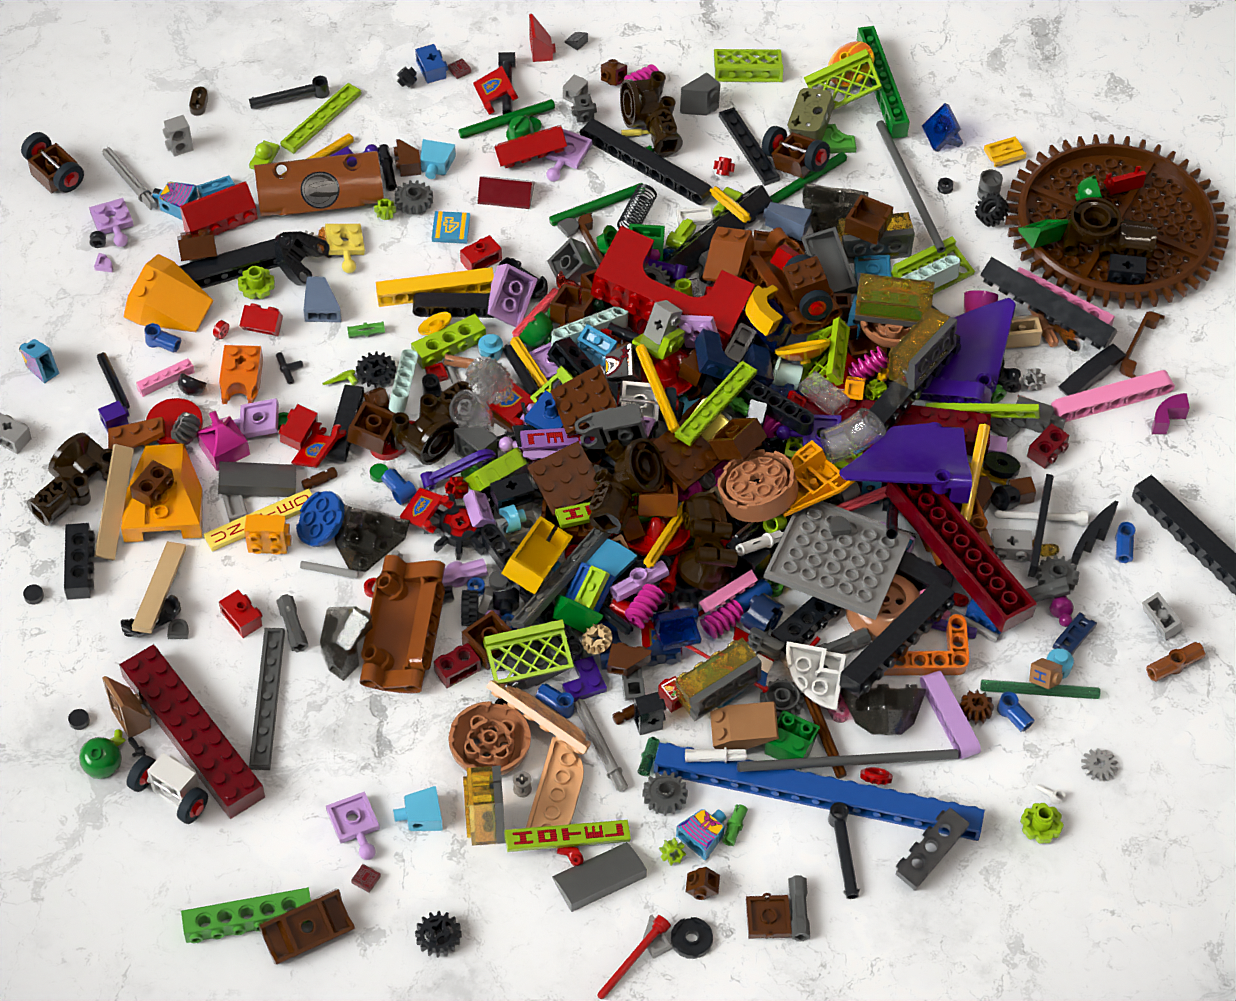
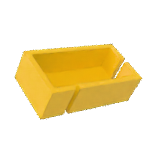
M541 516L512 554L501 573L534 595L573 538V536L558 527L550 542H548L547 538L555 525Z

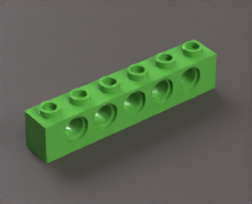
M309 887L182 910L181 916L186 943H199L206 939H221L228 935H242L245 932L260 931L257 924L287 912L286 910L290 907L296 908L311 901ZM268 911L274 912L271 915H265V913ZM252 915L251 918L244 919L245 916ZM225 919H231L230 922L223 923ZM204 923H210L206 927H201Z

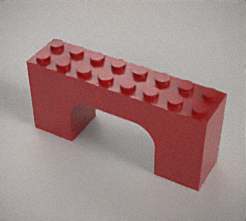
M620 226L594 274L590 295L599 300H604L615 307H620L630 314L638 315L646 321L650 318L654 303L664 300L681 309V315L713 316L718 333H720L722 349L725 351L745 313V305L754 290L755 284L721 270L708 294L701 297L688 296L654 281L646 275L644 270L650 260L654 240Z

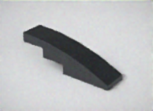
M1111 344L1073 372L1058 388L1066 396L1080 393L1084 389L1087 391L1097 380L1101 381L1127 355L1115 344Z
M1118 501L1112 502L1089 524L1073 551L1072 564L1078 565L1083 551L1092 552L1096 539L1105 540L1116 513Z

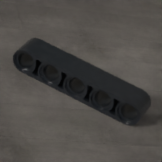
M421 292L416 293L413 297L412 312L418 317H430L437 313L448 312L452 317L467 318L476 314L478 318H495L487 314L490 293Z
M752 379L737 395L738 398H743L744 402L749 405L751 399L769 404L766 415L803 436L810 435L814 430L813 413L755 379Z
M344 385L333 426L336 424L341 425L339 432L340 430H345L346 435L335 442L326 455V460L346 463L351 443L347 441L348 430L362 405L364 387Z

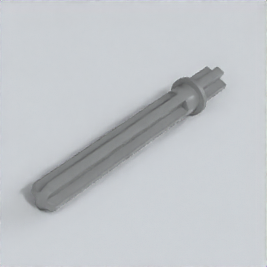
M110 147L103 149V156L138 195V199L144 202L150 210L153 207L156 208L158 206L156 204L157 201L152 197L150 190L146 189Z
M579 699L574 703V707L605 766L607 777L612 780L616 790L622 792L628 788L622 775V768L618 767L585 701Z

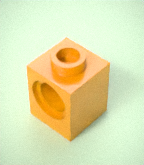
M847 376L844 398L863 400L866 378Z

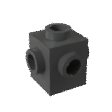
M590 94L573 96L572 116H576L577 123L588 122L594 119L597 107L596 103L592 102Z

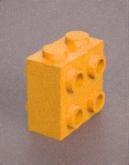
M246 515L244 532L248 553L287 554L288 546H291L292 536L289 535L290 524L286 523V516Z

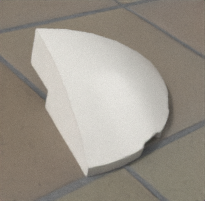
M787 641V666L796 686L816 704L836 711L841 687L839 686L840 674L844 670L846 655L826 651V648Z

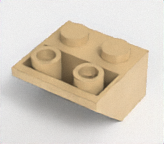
M1033 315L1013 317L1006 349L1038 346L1042 336L1039 318Z

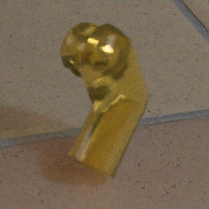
M1042 544L1040 556L1047 557L1058 554L1060 551L1059 546L1056 544Z

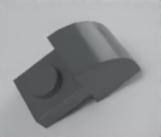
M642 668L628 676L622 675L624 701H631L636 697L645 695Z

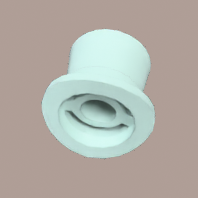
M779 357L772 369L774 381L770 385V389L773 390L774 387H779L797 392L803 366L781 361L782 358Z

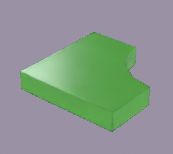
M828 124L822 141L829 144L830 154L840 152L856 153L855 136L842 133L837 129L836 124Z

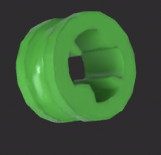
M1000 384L997 385L995 392L992 393L991 398L994 403L1001 401L1007 394Z
M768 579L767 582L770 586L775 585L772 589V597L780 596L783 593L784 585Z

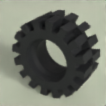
M992 192L991 195L989 193L986 194V198L983 196V200L977 202L979 206L976 205L975 207L976 217L987 227H994L995 223L997 225L1001 224L1000 221L1005 220L1004 216H1008L1007 212L1010 210L1007 201L999 193L995 194Z
M462 590V626H470L478 621V590Z

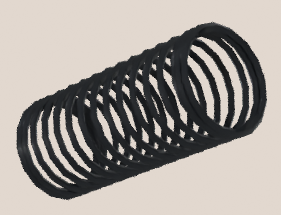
M640 184L636 187L617 222L618 229L620 228V223L624 227L622 222L629 227L624 221L629 224H643L657 198V193L653 187L647 184ZM639 188H647L654 193L655 197L649 191ZM642 190L648 192L650 195H652L653 199L648 194L638 191ZM639 193H642V194L647 195L650 199H648L647 197H645V196H643V195H640Z

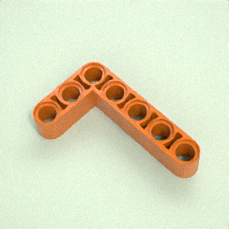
M959 614L952 615L949 618L946 627L948 651H907L903 657L900 656L896 660L901 661L904 665L898 666L895 664L891 669L888 668L883 676L927 675L936 671H941L943 675H962L965 673L969 663L966 619ZM952 624H957L961 628H954ZM954 642H958V643H960L962 646H961V647H957V646H955L953 643H954ZM915 661H921L924 665L919 666ZM935 661H941L944 665H937ZM955 661H961L963 665H957Z

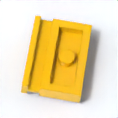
M1016 136L984 145V151L990 161L994 163V167L1024 159L1027 155Z

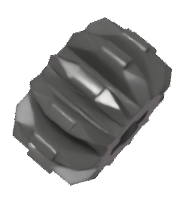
M183 412L172 426L171 438L184 445L190 444L199 431L200 419L192 413Z

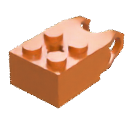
M224 345L219 378L222 404H227L230 398L238 393L246 395L248 403L254 402L261 382L263 366L261 346Z

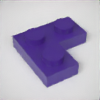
M593 656L574 661V667L579 678L562 684L563 691L570 693L574 698V702L607 692V686Z

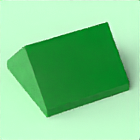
M1045 219L1019 227L1018 231L1034 249L1061 240L1069 221L1068 219Z
M561 595L556 596L553 618L556 620L563 619L564 624L583 633H586V628L593 627V624L597 625L604 616L570 598Z

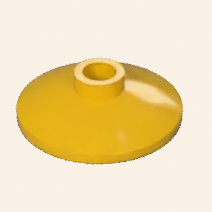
M441 312L430 316L418 327L419 334L430 335L442 330L450 323L452 319L451 314Z

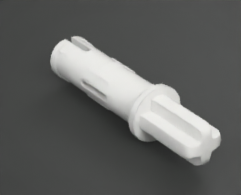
M779 530L773 533H764L761 537L740 543L736 546L738 555L742 556L765 547L771 548L774 544L780 542L784 532Z
M726 747L724 749H685V762L725 761L727 763V761H745L747 759V751L745 749H727Z

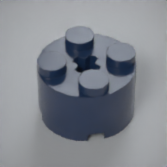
M765 593L759 596L754 595L749 602L751 606L748 612H744L740 622L748 630H751L753 627L767 632L769 629L774 630L783 615L781 608H785V606Z

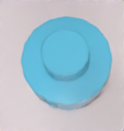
M487 334L480 338L478 349L482 358L487 362H494L500 359L503 353V341L498 335Z
M514 504L499 509V514L508 523L506 534L521 530V523L527 521L524 510H516Z
M1054 649L1047 656V660L1063 665L1062 679L1068 677L1074 664L1072 655L1067 650Z

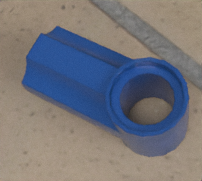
M155 323L145 326L144 332L147 346L152 348L161 347L173 353L178 351L181 344L180 337L161 330V327Z
M390 468L386 470L381 477L383 483L391 490L394 499L399 505L412 499L417 492L414 485L410 481L406 482L395 469Z
M1122 522L1115 536V560H1118L1120 563L1133 561L1134 534L1136 529L1130 522Z
M547 683L542 684L538 688L536 693L538 700L554 709L566 719L573 716L574 698L570 693H561Z
M1004 692L997 705L998 713L1001 716L1007 717L1020 732L1026 731L1035 720L1020 705L1015 693Z

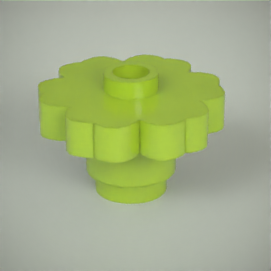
M252 266L248 270L243 271V276L238 278L239 291H242L243 296L249 299H255L256 297L263 299L270 295V290L275 288L274 276L270 275V271L263 267Z
M1034 803L1032 808H1026L1021 816L1022 832L1028 839H1036L1039 844L1050 843L1052 838L1060 836L1064 826L1061 822L1062 815L1055 807H1048L1046 803Z

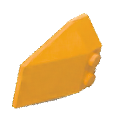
M157 254L145 264L128 294L123 317L142 326L155 323L165 329L197 332L213 303V299L174 261Z
M812 440L799 449L790 459L798 481L799 490L794 503L782 515L784 517L839 494L855 482L844 480L839 475L840 470L827 460L823 449Z

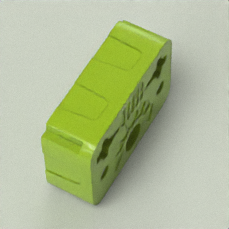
M516 447L470 474L464 480L468 482L470 490L480 492L489 487L490 483L501 480L528 462L523 457L519 447Z

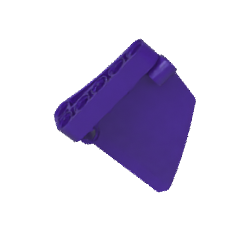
M1005 298L954 317L957 319L955 334L960 336L961 350L951 358L949 365L941 370L940 375L931 381L929 388L921 393L918 400L938 403H990L992 393L997 388L1016 307L1015 302L1011 298ZM944 323L933 327L934 334L944 325ZM911 355V358L908 361H901L899 366V375L902 372L901 367L903 365L908 366L909 361L914 357V355Z
M937 422L893 426L868 450L839 471V475L846 481L932 484L931 488L935 493H949V500L952 503L968 504L972 488V474L967 458L964 428L942 427Z

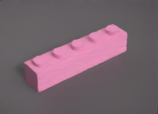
M187 358L136 382L137 389L142 397L177 381L181 373L186 375L195 373L194 366Z
M750 570L703 599L699 604L705 613L708 611L711 613L716 610L717 605H724L726 603L725 600H732L736 597L735 594H741L746 591V587L751 588L754 586V582L758 579L753 571Z

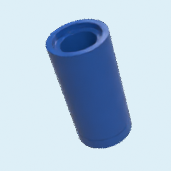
M760 579L754 586L745 589L746 591L736 595L733 599L741 605L743 612H748L751 606L749 602L754 595L759 596L765 593L768 596H772L773 591L765 579Z

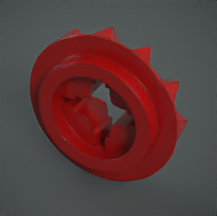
M866 767L860 771V778L865 782L877 785L892 783L893 775L883 768Z

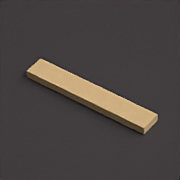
M118 444L113 445L94 557L115 560L134 448Z
M167 541L132 624V631L152 634L186 551V544Z

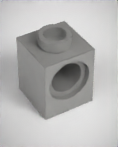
M575 74L563 85V99L573 103V96L588 94V81Z

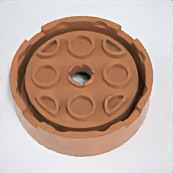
M764 449L753 450L745 460H731L723 468L724 472L721 477L718 478V490L725 510L732 517L745 522H761L779 516L794 503L799 490L791 461L780 452H765ZM755 479H760L759 483L752 481Z

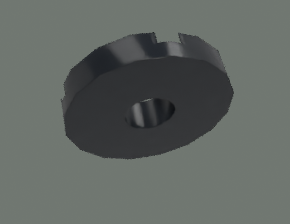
M989 452L984 456L983 460L985 471L988 469L992 476L1002 479H1010L1014 475L1016 477L1021 467L1020 462L1015 457L1003 452Z
M697 917L679 920L671 931V945L674 951L687 959H697L704 956L710 951L713 944L711 927L704 920ZM688 934H695L698 939L691 942L686 939V936Z

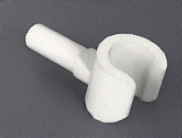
M1039 784L1036 789L1050 796L1053 804H1060L1062 801L1060 798H1064L1066 795L1061 789L1053 792Z

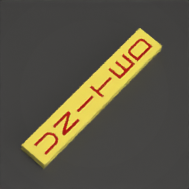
M308 488L248 515L286 516V519H289L301 513L302 505L312 493ZM246 516L203 534L212 552L245 538Z

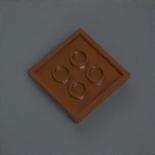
M600 364L550 391L555 400L565 432L569 437L577 434L575 422L590 413L618 407L604 369ZM586 422L582 423L579 429L584 430L590 427V425Z
M684 418L678 422L679 427L686 421ZM668 430L653 442L662 455L665 472L684 491L723 461L718 460L711 445L701 435L689 446L676 438L675 433H671Z
M579 441L527 466L553 517H556V509L582 504L592 499L598 486L593 480L596 472Z

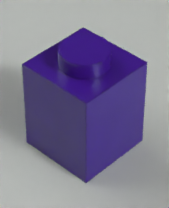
M119 400L98 409L100 420L107 432L108 428L129 424L127 417L130 414L126 406L122 407Z

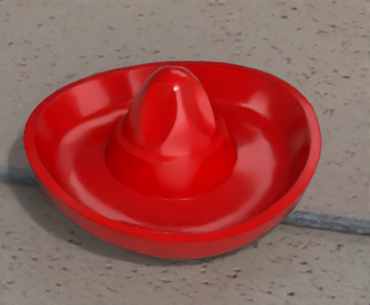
M678 350L663 360L654 358L649 353L664 391L666 387L676 388L678 398L690 390L692 384L686 380L681 381L678 378L680 367L677 366L675 368L673 365L676 361L681 362L684 357L687 358L688 356ZM641 364L642 383H649Z
M653 517L650 523H642L645 535L627 542L624 535L623 538L629 549L638 555L646 557L672 517ZM684 521L662 555L670 557L678 554L688 544L690 530L685 529Z

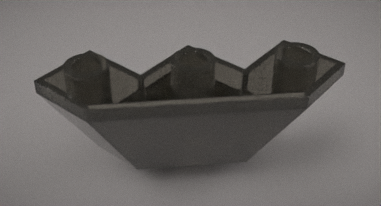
M805 184L802 192V202L805 209L812 210L810 224L813 233L836 227L838 234L844 232L848 213L854 207L860 194L868 197L869 192Z
M344 503L343 523L334 537L335 544L348 569L366 572L406 539L410 520L376 509Z
M357 606L329 607L326 610L320 638V649L328 670L343 681L359 666L357 643L373 628L372 616L366 610L362 611Z
M877 684V688H871L859 698L844 688H840V693L855 724L872 735H902L914 725L926 689L918 688L917 684H906L905 688L899 689L889 688V684Z

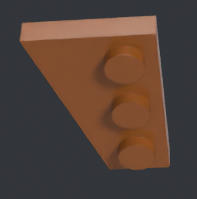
M163 417L108 428V449L113 450L114 444L136 448L140 445L146 446L164 437L165 420Z

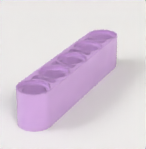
M936 671L921 676V687L954 749L958 750V757L964 759L980 753L979 741L942 672Z

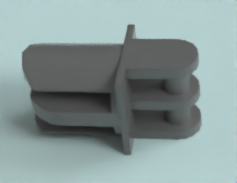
M755 627L751 628V634L748 636L749 641L746 642V647L755 651V655L759 652L778 661L785 643L768 635L769 630L764 632Z

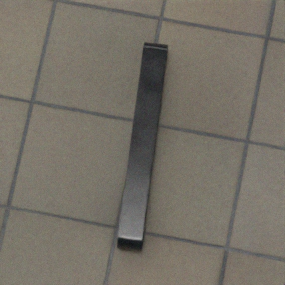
M591 119L579 131L581 136L592 139V145L697 205L704 204L712 196L710 192L712 187L705 181L595 119Z
M485 524L481 529L482 544L500 570L503 571L515 551L496 525ZM507 578L510 584L519 590L521 599L527 604L534 594H528L530 591ZM552 602L536 619L539 624L558 621L553 618L555 606ZM564 624L570 652H578L575 654L570 653L574 665V661L583 659V645L570 626ZM556 636L562 644V638H559L560 636Z

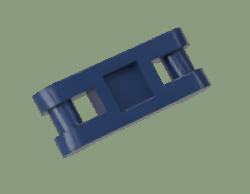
M1079 612L1058 637L1052 648L1064 649L1073 655L1089 633L1095 629L1097 622L1085 618L1086 615ZM1067 641V642H1069L1071 645H1070V646H1067V645L1064 644V642Z

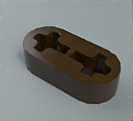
M200 86L192 90L189 108L190 113L194 116H200L205 113L208 102L206 88Z

